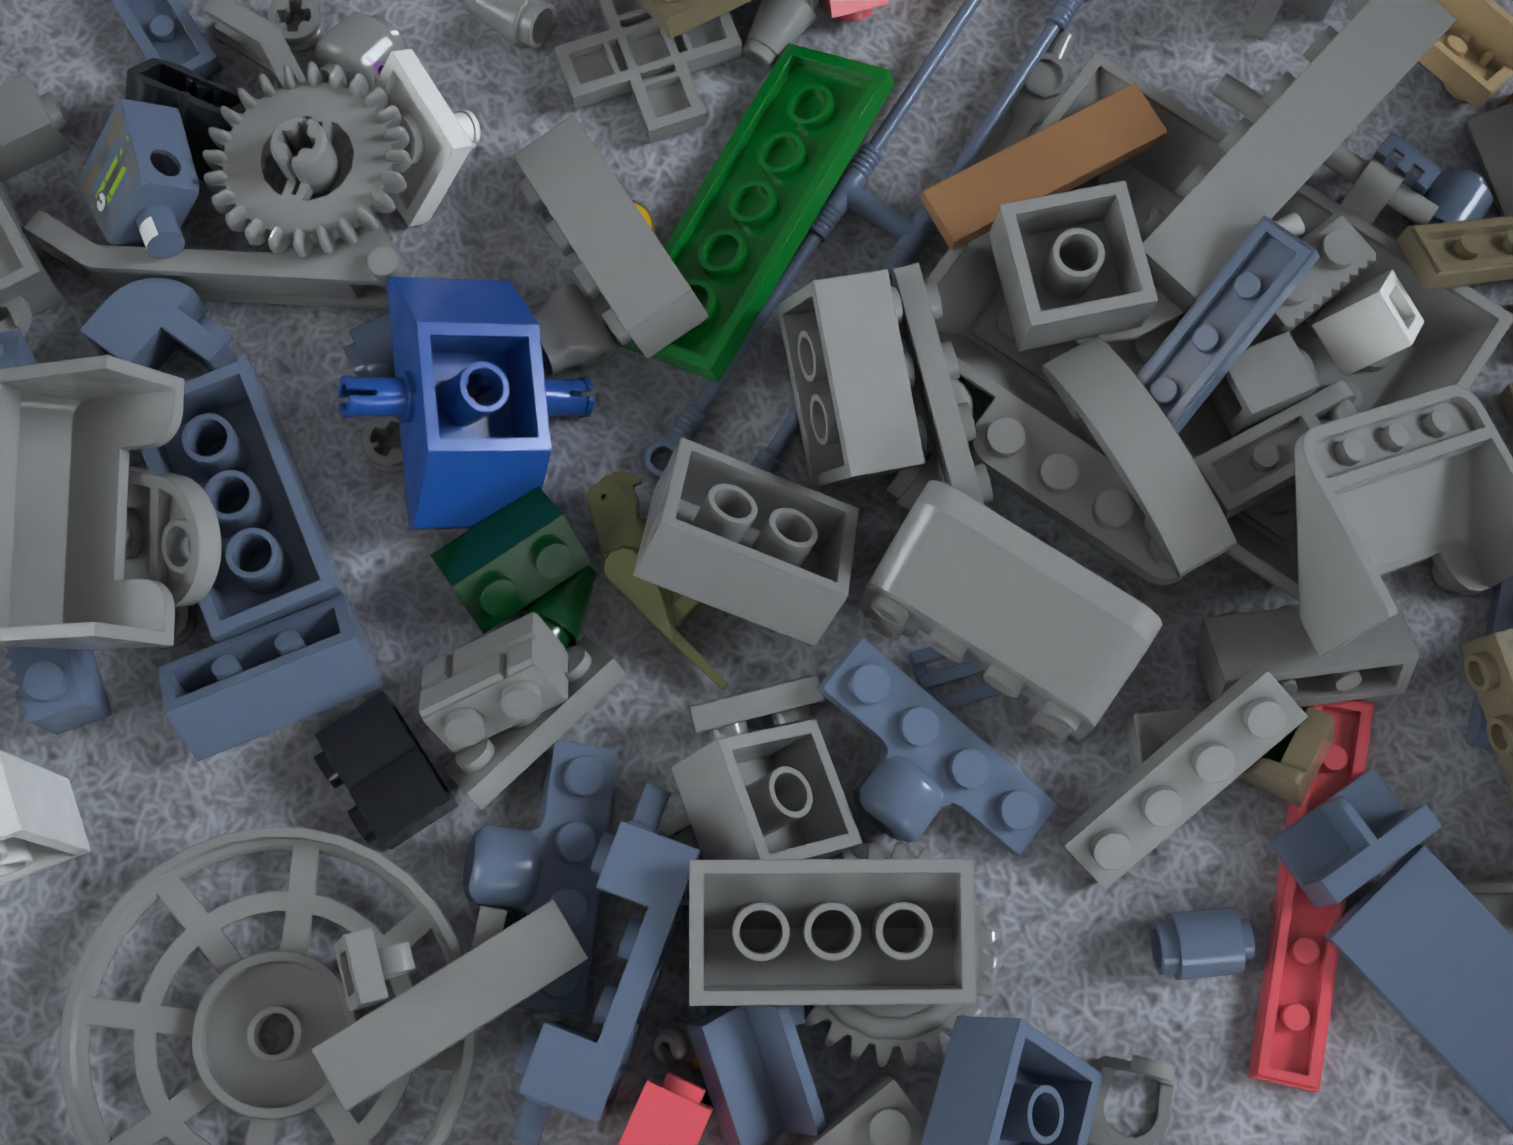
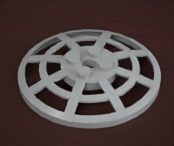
M259 827L225 833L190 846L151 869L119 898L95 929L75 967L64 1003L59 1040L61 1086L72 1128L81 1145H155L167 1137L173 1145H212L194 1132L186 1122L218 1099L228 1108L240 1114L250 1116L244 1145H273L279 1118L295 1116L313 1108L335 1140L331 1145H372L370 1140L382 1130L399 1106L413 1071L386 1087L367 1116L359 1123L350 1110L345 1111L311 1049L359 1020L360 1014L359 1010L349 1012L340 971L336 972L324 962L308 956L313 915L339 924L350 932L372 927L377 949L409 941L411 948L432 931L448 965L464 955L459 938L440 906L414 877L381 853L344 836L305 827ZM267 850H292L288 891L274 890L246 895L222 904L208 912L183 881L203 868L238 855ZM320 854L342 858L374 873L399 891L415 909L388 932L383 934L374 923L355 909L329 897L316 895ZM161 898L185 930L174 939L156 963L143 989L140 1002L97 998L103 976L121 941L141 915ZM285 912L280 951H267L243 958L222 930L230 924L254 915ZM197 948H200L219 973V976L204 994L198 1009L163 1006L165 996L177 972ZM409 974L390 979L395 997L413 986ZM275 1014H283L291 1020L295 1034L290 1047L283 1053L275 1055L263 1047L260 1040V1031L262 1025L269 1017ZM91 1025L134 1030L132 1046L135 1075L143 1101L150 1114L114 1139H112L102 1120L92 1086L89 1053ZM477 1031L421 1065V1067L451 1070L453 1072L447 1095L434 1123L419 1145H443L448 1139L466 1099L476 1059ZM157 1033L192 1037L193 1057L200 1078L171 1099L165 1090L159 1070L156 1044Z

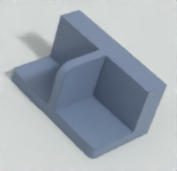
M1371 769L1363 772L1272 838L1270 846L1313 905L1318 908L1338 904L1443 826L1426 804L1405 810L1377 771Z

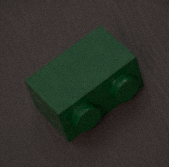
M539 486L507 504L430 555L483 634L592 562L564 514Z

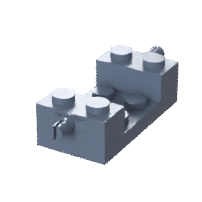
M645 783L643 794L632 821L628 820V823L621 821L616 835L605 832L597 847L591 865V871L600 876L596 888L607 895L645 908L647 911L643 920L635 917L630 919L617 957L628 960L619 986L606 984L596 1007L592 1024L603 1028L600 1036L560 1021L546 1022L543 1024L541 1031L537 1030L536 1033L529 1031L514 1066V1072L524 1075L518 1093L523 1094L526 1100L511 1139L522 1144L539 1145L552 1108H560L596 1123L606 1118L612 1109L683 918L684 906L689 901V860H704L699 849L659 835L660 832L657 829L668 799L672 794L660 787Z

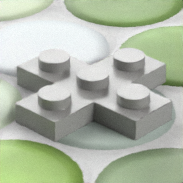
M596 0L607 30L554 47L556 60L574 109L631 92L650 143L706 125V112L692 79L691 72L742 57V42L730 12L669 39L638 0Z

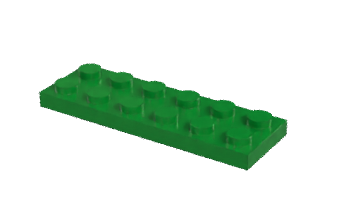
M788 43L664 245V249L695 293L709 318L650 358L719 383L895 86L889 69ZM611 332V335L620 347L644 355L633 340L622 346L614 333Z

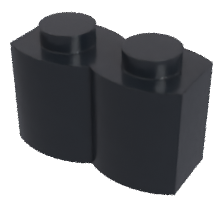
M151 58L127 70L125 99L178 108L197 177L205 182L204 174L214 170L205 162L203 151L221 150L212 141L208 129L214 127L225 131L232 130L223 118L220 108L221 106H226L241 114L246 111L239 98L238 89L217 82L206 81L200 75L184 66L157 58Z
M383 691L314 734L323 750L314 756L316 763L335 789L345 784L356 805L348 810V814L368 844L378 838L383 846L392 850L458 807L451 792L425 754L400 711Z

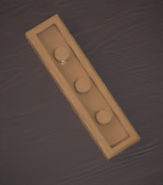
M1135 82L923 190L920 201L949 248L953 251L990 232L1001 204L1067 192L1164 142L1168 131Z

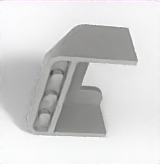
M110 355L0 369V646L84 650L174 646L175 604L171 592L163 583L156 580L144 578L124 580L130 450L160 447L168 443L175 436L183 417L184 378Z
M931 480L927 483L912 506L866 585L859 608L868 614L865 619L866 623L881 635L897 641L901 634L907 637H915L918 631L921 630L929 635L926 640L927 644L942 656L955 662H960L964 657L985 670L984 680L996 690L1013 698H1017L1020 693L1028 697L1029 700L1025 708L1033 717L1030 726L1045 738L1058 744H1064L1066 739L1077 744L1095 728L1149 649L1163 625L1159 616L1141 601L957 488L936 480Z

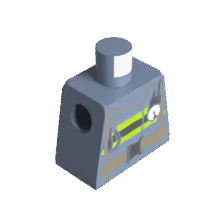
M118 98L76 185L106 241L115 246L146 247L148 254L157 259L173 257L184 248L185 240L180 228L199 196L200 185L178 108Z

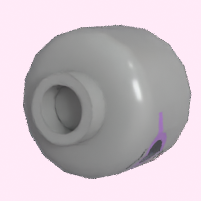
M355 12L345 17L317 42L315 58L324 83L329 81L333 66L338 64L346 76L347 88L357 73H361L366 78L369 92H371L391 51L405 50V45L399 32L383 17Z

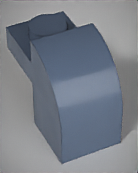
M146 278L121 287L102 303L80 329L82 334L103 355H110L155 370H159L177 348L210 372L238 361L228 346L233 340L230 334L215 321L205 316L209 310L193 288L173 279Z

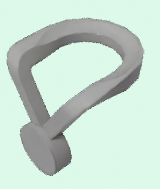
M1132 1055L1131 1061L1111 1056L1099 1058L1096 1061L1095 1069L1103 1074L1093 1118L1117 1145H1154L1164 1135L1170 1122L1171 1109L1178 1087V1080L1175 1076L1176 1066L1138 1055ZM1117 1070L1144 1075L1160 1082L1158 1109L1152 1126L1142 1135L1124 1137L1116 1133L1106 1121L1104 1100Z

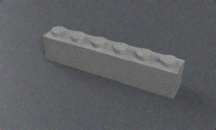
M1353 0L1345 9L1353 17L1339 33L1329 25L1304 52L1302 56L1310 62L1306 69L1297 78L1286 71L1262 97L1260 101L1268 108L1254 124L1243 117L1219 143L1218 147L1226 153L1211 170L1201 162L1181 183L1175 192L1183 200L1168 216L1158 208L1139 228L1154 286L1181 311L1184 312L1203 293L1263 215L1270 219L1274 217L1457 20L1436 0Z

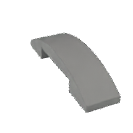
M1096 335L1043 364V372L1075 420L1082 418L1145 514L1144 526L1178 578L1236 546L1237 541L1219 503L1183 441L1144 385L1101 337Z

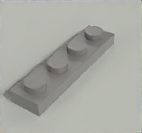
M1258 663L1060 833L1058 837L1064 847L1106 890L1307 719L1308 715L1272 674Z

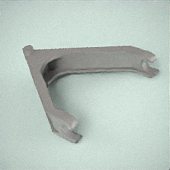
M208 0L199 10L218 21L214 26L216 33L213 35L218 41L277 76L282 87H284V65L291 67L299 83H305L306 78L281 30L273 23L234 0ZM336 136L333 138L332 146L339 158L341 171L340 177L335 185L331 187V192L344 182L352 168ZM40 209L34 213L22 228L23 231L40 241L37 247L44 253L108 294H113L116 290L131 282L156 277L173 279L190 286L202 301L389 310L387 279L389 277H408L376 213L373 216L379 225L378 229L371 232L361 226L356 229L358 237L356 244L349 245L339 237L335 239L334 251L330 254H325L320 244L315 243L310 254L306 257H299L294 247H291L283 254L182 249L180 253L173 257L157 259L148 254L146 247L97 245Z

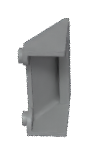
M1457 385L1445 386L1312 427L1298 438L1295 445L1299 614L1301 622L1319 657L1340 649L1353 639L1397 615V606L1382 581V576L1432 558L1431 572L1436 583L1446 591H1456L1466 596H1474L1490 590L1513 577V457L1483 404L1469 390Z

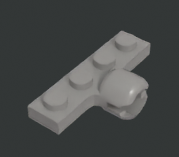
M919 263L895 268L893 270L892 286L898 290L902 301L903 315L901 324L915 370V381L911 388L915 413L922 417L927 431V447L925 451L937 454L944 483L957 488L985 506L984 503L993 501L990 478L984 463L973 464L967 442L976 439L973 420V398L967 386L959 380V367L952 342L941 343L935 320L943 318V309L935 281L924 283Z

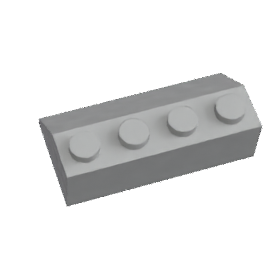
M974 858L689 860V1006L977 1004Z

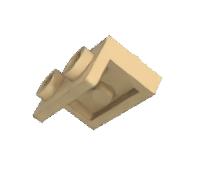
M1436 0L1457 20L1417 63L1424 65L1442 80L1446 90L1453 97L1468 102L1477 110L1513 75V16L1493 0Z

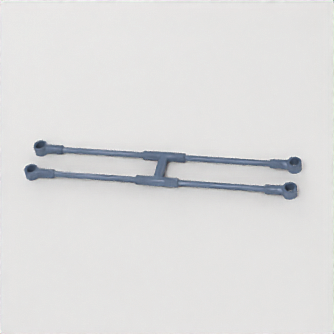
M965 0L870 142L862 144L826 200L719 383L709 380L693 405L685 407L664 440L652 443L647 448L644 455L645 468L648 475L654 480L659 481L664 470H658L652 465L653 458L660 453L672 455L681 437L693 440L707 419L705 416L706 411L777 307V304L781 301L818 244L826 242L847 209L899 239L879 269H888L891 286L893 284V270L912 264L936 227L923 204L912 219L861 188L881 160V150L982 0ZM1057 0L1045 18L1046 26L944 180L972 165L1056 35L1066 30L1083 2L1091 0ZM796 404L767 448L760 450L750 465L772 474L776 471L780 464L779 456L800 426Z

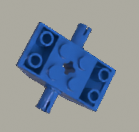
M389 277L387 279L395 377L342 376L338 386V398H348V403H340L339 410L343 418H353V416H396L399 420L409 530L470 529L539 486L542 490L552 450L548 416L589 417L594 408L595 396H582V392L593 391V384L589 378H544L539 323L511 281Z

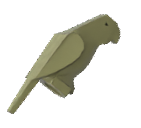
M625 471L605 475L586 493L604 563L605 576L671 643L685 654L721 690H724L729 683L678 631L683 624L692 619L706 604L633 576L647 520L640 518V500L634 489L636 486L642 485V481L632 473Z

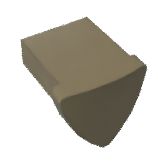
M1308 706L1305 712L1308 718L1298 726L1280 763L1261 757L1239 776L1240 779L1300 808L1335 739L1334 716Z

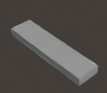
M553 899L311 1050L345 1111H349L588 962L590 958L558 904Z

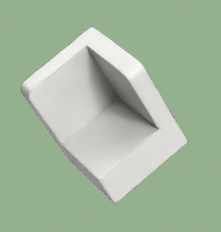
M1392 269L1327 302L1312 323V327L1339 371L1343 375H1350L1411 346L1425 321Z

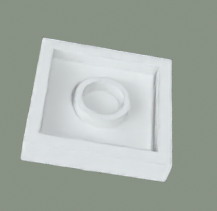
M412 49L391 51L373 89L381 87L388 98L387 106L394 105L399 109L402 116L400 126L404 127L410 136V142L404 150L408 152L412 164L408 170L400 173L405 179L407 187L401 193L388 195L393 200L408 227L430 221L469 152L476 147L475 143L480 141L481 130L476 116L471 111L461 110L456 113L451 111Z

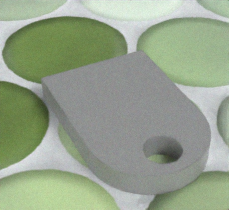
M129 466L124 580L144 578L159 581L171 592L175 607L194 605L208 594L216 580L220 566L221 532L214 506L203 488L187 476ZM188 537H189L190 546H191L190 553H189V549H188Z

